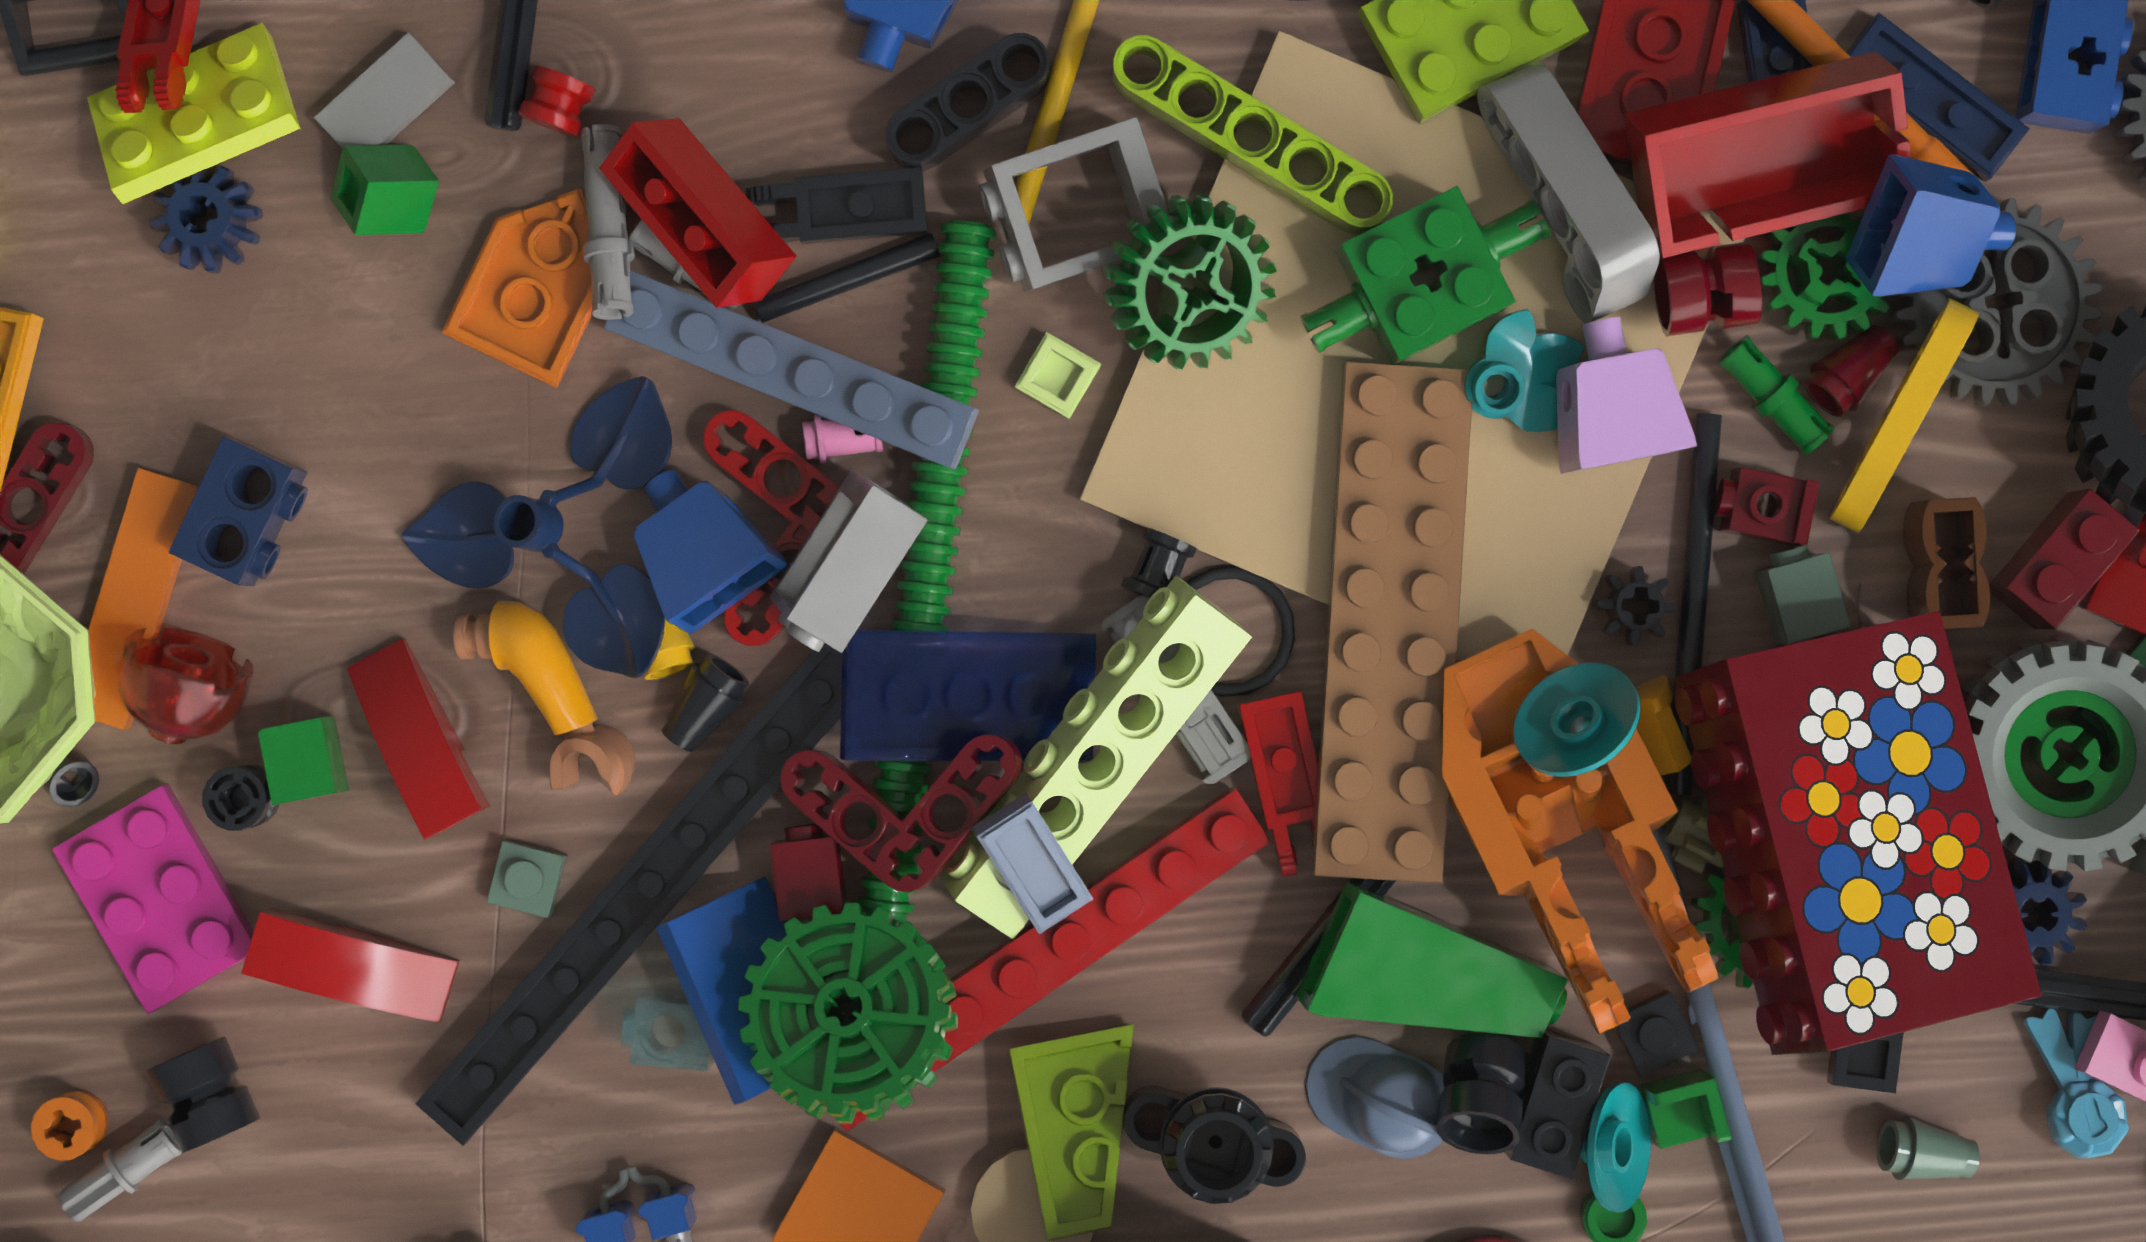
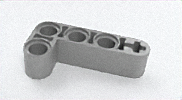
M1534 63L1480 86L1477 100L1487 128L1531 198L1540 208L1543 217L1568 255L1563 273V285L1568 302L1578 318L1584 323L1593 322L1645 299L1649 294L1660 258L1655 235L1549 69L1542 63Z

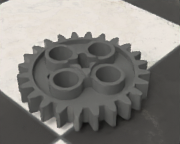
M2009 198L2000 204V211L2010 212L2015 219L2016 235L2012 245L2007 250H1993L1994 258L1991 266L1983 252L1972 277L1971 285L1966 292L1959 291L1953 287L1892 295L1905 300L1906 308L1889 315L1890 321L1908 323L1910 330L1896 342L1898 346L1916 344L1918 350L1949 298L1979 312L1974 327L1980 336V347L1974 355H1969L1961 350L1945 381L1948 379L1952 380L1950 399H1962L1973 388L1975 405L1980 407L1990 404L1995 390L2002 406H2009L2017 403L2018 387L2028 400L2041 397L2042 386L2040 378L2051 387L2062 385L2065 379L2058 365L2076 368L2083 364L2082 358L2073 347L2074 345L2086 346L2093 344L2096 337L2082 327L2083 323L2103 316V312L2099 309L2086 305V297L2103 290L2101 284L2084 283L2082 274L2089 271L2096 264L2095 259L2076 261L2072 255L2082 243V237L2078 236L2062 242L2058 235L2062 230L2064 219L2060 217L2044 226L2039 225L2041 206L2037 204L2029 207L2021 217H2018L2017 204L2014 198ZM2016 251L2027 254L2033 261L2035 267L2034 276L2029 283L2018 280L2012 272L2011 259ZM1992 294L1997 298L2004 297L2006 309L2000 311L1995 308L1987 309L1985 297ZM2025 314H2030L2041 322L2043 338L2036 347L2026 343L2019 331L2020 322ZM2000 339L2002 345L2007 350L2005 359H2001L1997 353ZM1915 356L1913 357V359H1912L1911 362L1909 363V367H1910L1912 361L1914 360Z

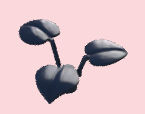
M644 376L618 383L595 399L581 414L572 432L570 453L573 461L578 466L595 472L589 479L555 491L544 490L539 499L523 495H513L507 498L494 486L482 482H468L458 485L442 495L418 521L401 534L404 542L415 556L437 575L454 584L475 589L496 585L510 574L514 565L513 547L532 552H542L545 557L554 559L583 578L590 586L576 592L567 603L564 611L563 632L565 640L573 653L585 664L595 669L618 673L635 679L644 675L658 654L665 626V616L649 576L632 565L619 564L612 567L600 580L593 570L562 551L557 543L563 534L564 522L556 505L558 502L599 488L606 478L618 488L635 490L646 486L651 479L662 473L671 455L672 434L669 420L655 384Z

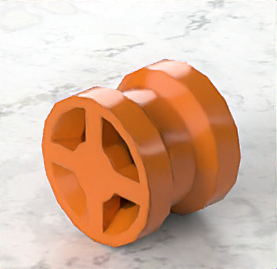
M83 1090L68 1091L43 1103L35 1112L31 1123L32 1139L37 1149L46 1157L58 1161L72 1160L97 1147L106 1137L109 1128L108 1111L103 1101L93 1093ZM63 1131H66L67 1133L74 1136L71 1138L70 1136L65 1135Z

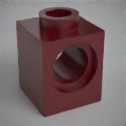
M816 823L784 828L785 839L775 840L770 844L779 921L791 920L794 917L796 919L813 917V908L823 905L829 908L832 915L841 914L847 898L840 844L830 835L823 834V829Z

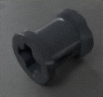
M1146 527L1143 534L1146 543L1132 576L1124 577L1121 586L1136 594L1145 595L1150 598L1160 588L1167 587L1176 575L1180 577L1187 558H1193L1197 548L1165 533Z

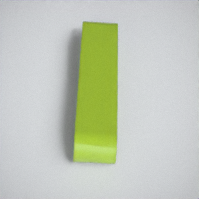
M1135 35L1126 39L1117 48L1113 59L1114 85L1125 99L1344 232L1360 235L1382 224L1389 215L1393 205L1392 189L1385 178L1363 163L1154 37ZM1135 55H1146L1157 62L1160 73L1152 82L1137 84L1126 77L1123 70L1124 64ZM1190 88H1201L1212 96L1214 109L1204 117L1194 118L1188 116L1181 110L1178 103L1179 96ZM1245 121H1255L1266 128L1269 135V143L1259 151H1247L1237 144L1234 138V129ZM1300 154L1312 155L1321 162L1324 174L1323 179L1313 185L1298 183L1289 171V162L1293 157ZM1355 187H1363L1370 190L1378 201L1377 214L1367 219L1354 217L1345 206L1344 196L1346 192Z

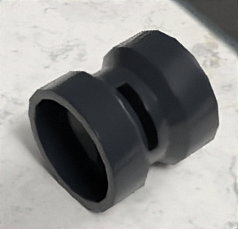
M239 765L220 770L207 781L202 793V806L207 817L216 826L228 831H241L262 825L277 813L280 805L272 806L265 768L258 765Z

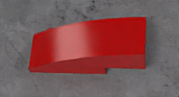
M405 638L347 668L376 743L424 840L435 837L490 807L461 751L465 750Z
M272 907L259 913L241 974L367 1008L441 1022L460 960L342 924L332 926Z

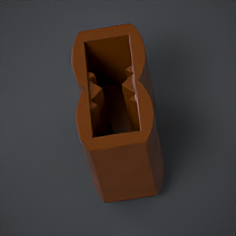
M1976 497L1933 499L1911 502L1904 517L1903 539L1907 555L1914 565L1907 584V606L1910 617L1940 611L1945 629L1983 627L1990 608V587L1986 573L1979 561L1986 545L1987 528L1982 507Z

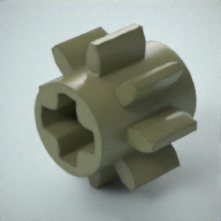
M1704 790L1701 792L1697 803L1681 797L1675 804L1678 812L1666 821L1661 837L1662 840L1674 845L1671 850L1673 861L1698 874L1702 873L1706 862L1719 868L1723 867L1721 854L1715 850L1708 835L1707 820L1710 812Z

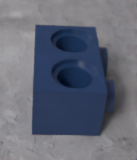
M223 436L168 553L239 586H254L258 578L266 579L280 553L281 547L275 543V540L285 520L292 522L296 518L306 499L308 489L302 483L307 471L239 439ZM262 468L270 477L271 488L264 500L254 503L246 494L245 483L248 476L254 470ZM235 526L241 532L244 544L240 555L234 560L228 561L221 555L218 541L221 533L226 528Z

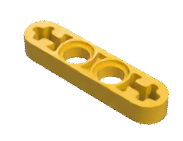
M1951 298L1946 301L1844 485L1831 511L1830 520L1858 534L1862 530L1970 336L1978 319L1979 312Z

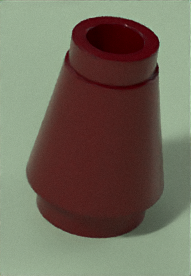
M1871 325L1865 332L1860 333L1812 364L1810 367L1811 375L1804 381L1805 389L1812 400L1832 416L1841 417L1847 410L1857 411L1891 363L1892 358L1899 352V346L1893 336L1884 328L1878 325Z

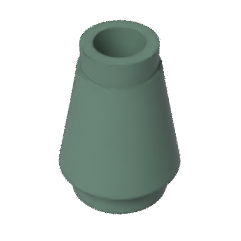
M1904 1116L1898 1121L1888 1120L1882 1126L1877 1141V1161L1881 1170L1891 1172L1897 1180L1971 1178L1978 1168L1979 1147L1974 1140L1965 1139L1962 1136Z

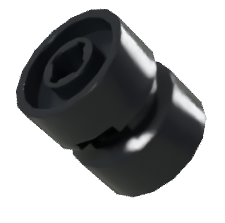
M1486 1033L1465 1034L1450 1042L1446 1049L1443 1071V1086L1445 1089L1440 1094L1436 1122L1437 1134L1444 1142L1456 1149L1487 1155L1506 1152L1518 1144L1523 1117V1101L1521 1098L1526 1092L1529 1055L1521 1045L1511 1039Z
M225 1036L146 1070L159 1102L171 1104L174 1109L167 1121L181 1153L216 1140L260 1119L247 1086L235 1084L233 1081V1077L239 1067Z

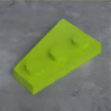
M1134 1024L1009 1049L1008 1054L1047 1242L1107 1230L1112 1226Z

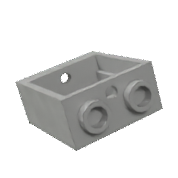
M1137 117L991 165L983 171L987 182L979 185V192L984 209L991 222L1000 220L1008 243L1000 246L1001 259L1009 280L1012 283L1020 280L1024 293L1120 261L1122 258L1112 251L1111 246L1043 268L1012 177L1107 146L1131 219L1136 220L1142 226H1146L1150 222L1147 216V204L1151 205L1153 203L1158 205L1166 215L1168 214V209ZM1132 239L1123 242L1128 245Z
M852 468L769 597L781 611L777 620L787 627V633L811 649L819 652L826 643L842 653L928 520L906 502Z

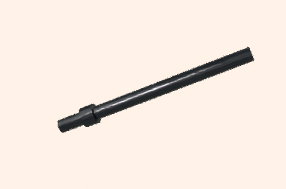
M1698 413L1696 415L1695 438L1697 446L1694 447L1675 677L1702 667L1722 415ZM1675 679L1672 712L1692 756L1694 749L1688 726L1680 720L1675 706V692L1678 689ZM1691 763L1679 772L1667 774L1666 788L1669 794L1691 796L1693 779Z

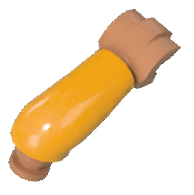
M498 601L491 613H481L477 620L473 614H459L453 630V641L457 656L461 660H473L478 653L481 659H493L494 664L499 670H509L528 692L553 734H562L564 741L557 746L550 761L551 790H564L580 781L578 760L580 753L589 756L596 764L601 777V783L616 797L625 792L635 767L636 758L633 747L626 736L615 728L603 725L593 727L592 722L599 718L561 637L542 612L523 602Z

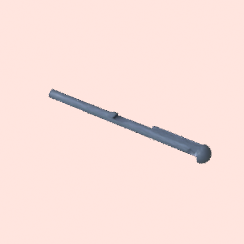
M1662 825L1653 832V835L1680 888L1679 894L1683 900L1687 917L1690 923H1692L1669 843L1661 838L1664 831V825ZM1709 983L1692 992H1686L1690 1004L1688 1016L1691 1025L1698 1022L1703 1038L1709 1073L1716 1079L1731 1140L1719 1143L1735 1202L1747 1242H1785Z

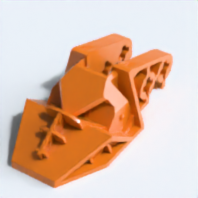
M1530 629L1444 669L1442 779L1448 789V801L1480 855L1498 894L1525 897L1595 1031L1601 1034L1629 1021L1631 1017L1623 1003L1625 1000L1615 980H1611L1605 971L1590 937L1591 931L1584 917H1581L1566 887L1560 870L1562 864L1558 856L1548 859L1541 853L1597 828L1605 843L1604 852L1607 858L1611 857L1683 989L1687 993L1718 980V974L1705 938H1701L1687 917L1683 900L1679 894L1680 888L1653 835V832L1673 817L1678 810L1637 728L1625 747L1615 757L1602 766L1580 775L1557 777L1543 774L1527 764L1520 755L1514 741V723L1522 702L1531 690L1546 677L1563 668L1579 664L1534 629Z

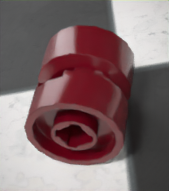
M1749 242L1712 246L1709 248L1706 257H1700L1696 251L1666 258L1660 256L1653 284L1657 314L1662 331L1666 337L1702 332L1709 321H1714L1720 329L1750 326L1759 323L1762 310L1761 282L1756 256Z

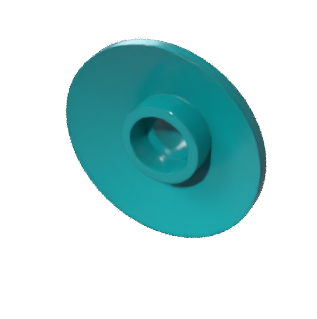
M1581 663L1563 668L1542 680L1522 702L1514 723L1516 747L1526 763L1543 774L1567 777L1592 771L1615 757L1631 739L1640 716L1639 695L1631 680L1622 671L1610 665Z
M1616 1082L1605 1089L1596 1104L1580 1155L1583 1162L1587 1163L1591 1187L1599 1204L1607 1211L1624 1212L1636 1202L1646 1180L1651 1153V1128L1647 1106L1640 1091L1630 1083Z

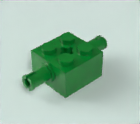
M1457 185L1342 243L1335 254L1351 284V292L1308 314L1305 313L1300 316L1307 333L1328 322L1333 323V326L1310 338L1313 346L1318 353L1325 351V348L1369 327L1372 331H1375L1391 365H1397L1506 310L1516 300L1499 269L1501 266L1500 260L1542 239L1545 240L1550 237V230L1545 219L1524 230L1518 228L1537 218L1542 213L1540 208L1533 200L1525 202V205L1482 226L1480 222L1475 221ZM1416 262H1420L1425 269L1434 267L1438 272L1439 277L1433 282V292L1430 291L1426 284L1415 287L1411 282L1410 277L1418 269Z

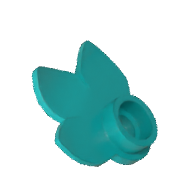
M1528 309L1510 313L1499 319L1492 326L1487 334L1484 356L1476 360L1468 369L1464 382L1467 401L1472 400V409L1478 414L1492 419L1508 416L1516 425L1527 432H1545L1558 429L1557 371L1577 364L1584 351V346L1581 342L1560 333L1544 332L1536 335L1534 318ZM1492 375H1502L1504 379L1502 390L1493 396L1486 395L1484 391L1486 380Z

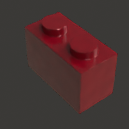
M2092 489L2067 492L1989 584L1990 592L2033 629H2057L2140 530Z

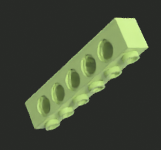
M1176 575L1167 587L1160 588L1150 597L1144 607L1143 618L1129 636L1120 639L1110 648L1105 656L1103 669L1089 687L1078 691L1070 699L1065 707L1063 720L1048 739L1039 741L1030 750L1024 761L1023 771L1020 773L1017 781L987 817L1027 793L1038 811L1047 799L1053 796H1062L1059 804L1053 810L1040 813L1071 864H1073L1252 636L1232 616ZM1180 643L1179 651L1173 659L1165 663H1158L1159 657L1166 647L1171 644ZM1141 694L1138 704L1132 710L1126 713H1118L1120 705L1126 698L1131 695ZM1101 745L1100 751L1094 759L1086 763H1078L1081 754L1087 748ZM973 833L947 864L940 877L957 903L1014 939L1029 918L975 833Z

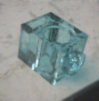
M643 993L636 999L635 1008L626 1007L622 1024L621 1044L622 1046L631 1047L630 1064L708 1071L713 1065L714 1058L687 997ZM671 1015L680 1020L685 1029L683 1044L676 1047H668L661 1044L653 1032V1024L656 1017Z

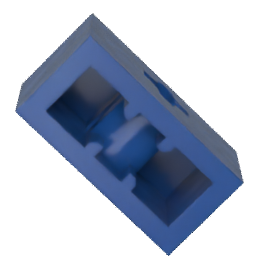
M2128 0L2033 1L2015 115L2018 120L2024 124L2087 134L2109 125L2110 118L2114 119L2118 114L2123 97V82L2116 80L2119 57L2126 54L2133 34V19L2126 17ZM2077 49V60L2087 65V69L2078 73V62L2068 59V53Z

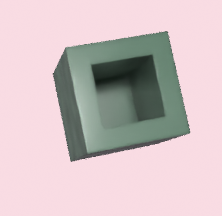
M1807 545L1793 547L1770 554L1772 566L1755 571L1775 644L1789 645L1851 627L1830 552L1810 555Z

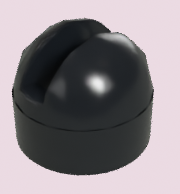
M70 751L43 786L58 805L74 807L85 803L94 795L99 785V774L85 756L78 752ZM71 770L79 775L74 783L63 775L66 771Z

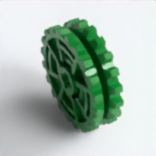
M845 902L842 913L832 915L829 908L823 905L813 908V920L806 924H802L795 917L784 923L787 936L780 942L768 938L763 943L760 949L766 956L762 966L749 965L745 974V978L753 984L752 993L739 997L738 1010L748 1015L747 1018L750 1020V1024L740 1029L742 1043L746 1046H751V1050L756 1053L750 1060L756 1072L760 1075L762 1074L768 1082H771L769 1087L789 1104L792 1105L797 1101L796 1105L799 1108L804 1109L806 1114L821 1119L824 1113L828 1111L830 1116H834L836 1121L842 1124H852L856 1112H862L871 1121L885 1118V1106L892 1102H895L902 1109L914 1103L911 1090L918 1084L930 1088L938 1079L931 1068L936 1060H949L953 1048L946 1043L944 1039L945 1033L958 1029V1015L952 1012L949 1004H946L957 995L952 981H948L945 972H941L946 967L941 957L930 943L925 944L926 940L919 934L917 928L908 921L900 925L897 920L892 919L890 911L877 907L872 915L869 916L866 912L862 911L859 903ZM849 1001H853L862 1011L861 1013L853 1012L852 1014L857 1020L845 1026L836 1015L837 1012L844 1015L845 1011L841 1006Z

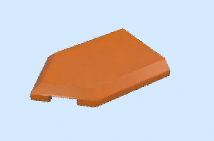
M581 188L557 196L554 200L523 211L518 210L495 219L441 332L555 388H558L592 317L590 262L586 263L584 261L583 245L588 242V218L586 199Z

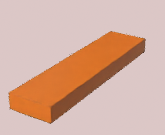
M142 468L137 469L88 628L92 671L96 690L94 698L95 721L122 730H130L182 562L181 558L168 552L199 488L198 485Z

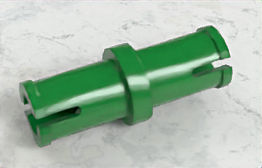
M1749 335L1742 337L1723 354L1724 356L1717 361V364L1724 368L1755 401L1752 409L1760 417L1768 415L1799 448L1798 451L1805 456L1815 450L1834 431L1833 425L1827 423L1796 389L1799 382L1790 373L1783 375L1752 342Z

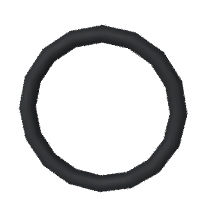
M1236 566L1210 568L1189 579L1186 583L1195 590L1216 580L1238 579L1256 585L1272 599L1281 617L1282 640L1276 658L1263 673L1240 683L1222 684L1216 682L1211 690L1214 695L1221 697L1248 695L1270 684L1287 665L1295 642L1294 616L1282 590L1271 581Z

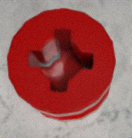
M536 65L531 77L535 85L530 98L522 101L518 114L543 127L578 138L582 128L579 119L583 105L592 102L596 89L569 75Z

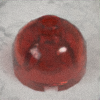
M164 627L161 639H144L146 628L135 630L128 635L120 658L118 690L123 706L140 725L148 729L149 734L153 738L168 744H182L187 739L203 738L220 732L239 714L246 700L253 677V664L248 658L243 667L233 661L234 647L205 634L179 628Z

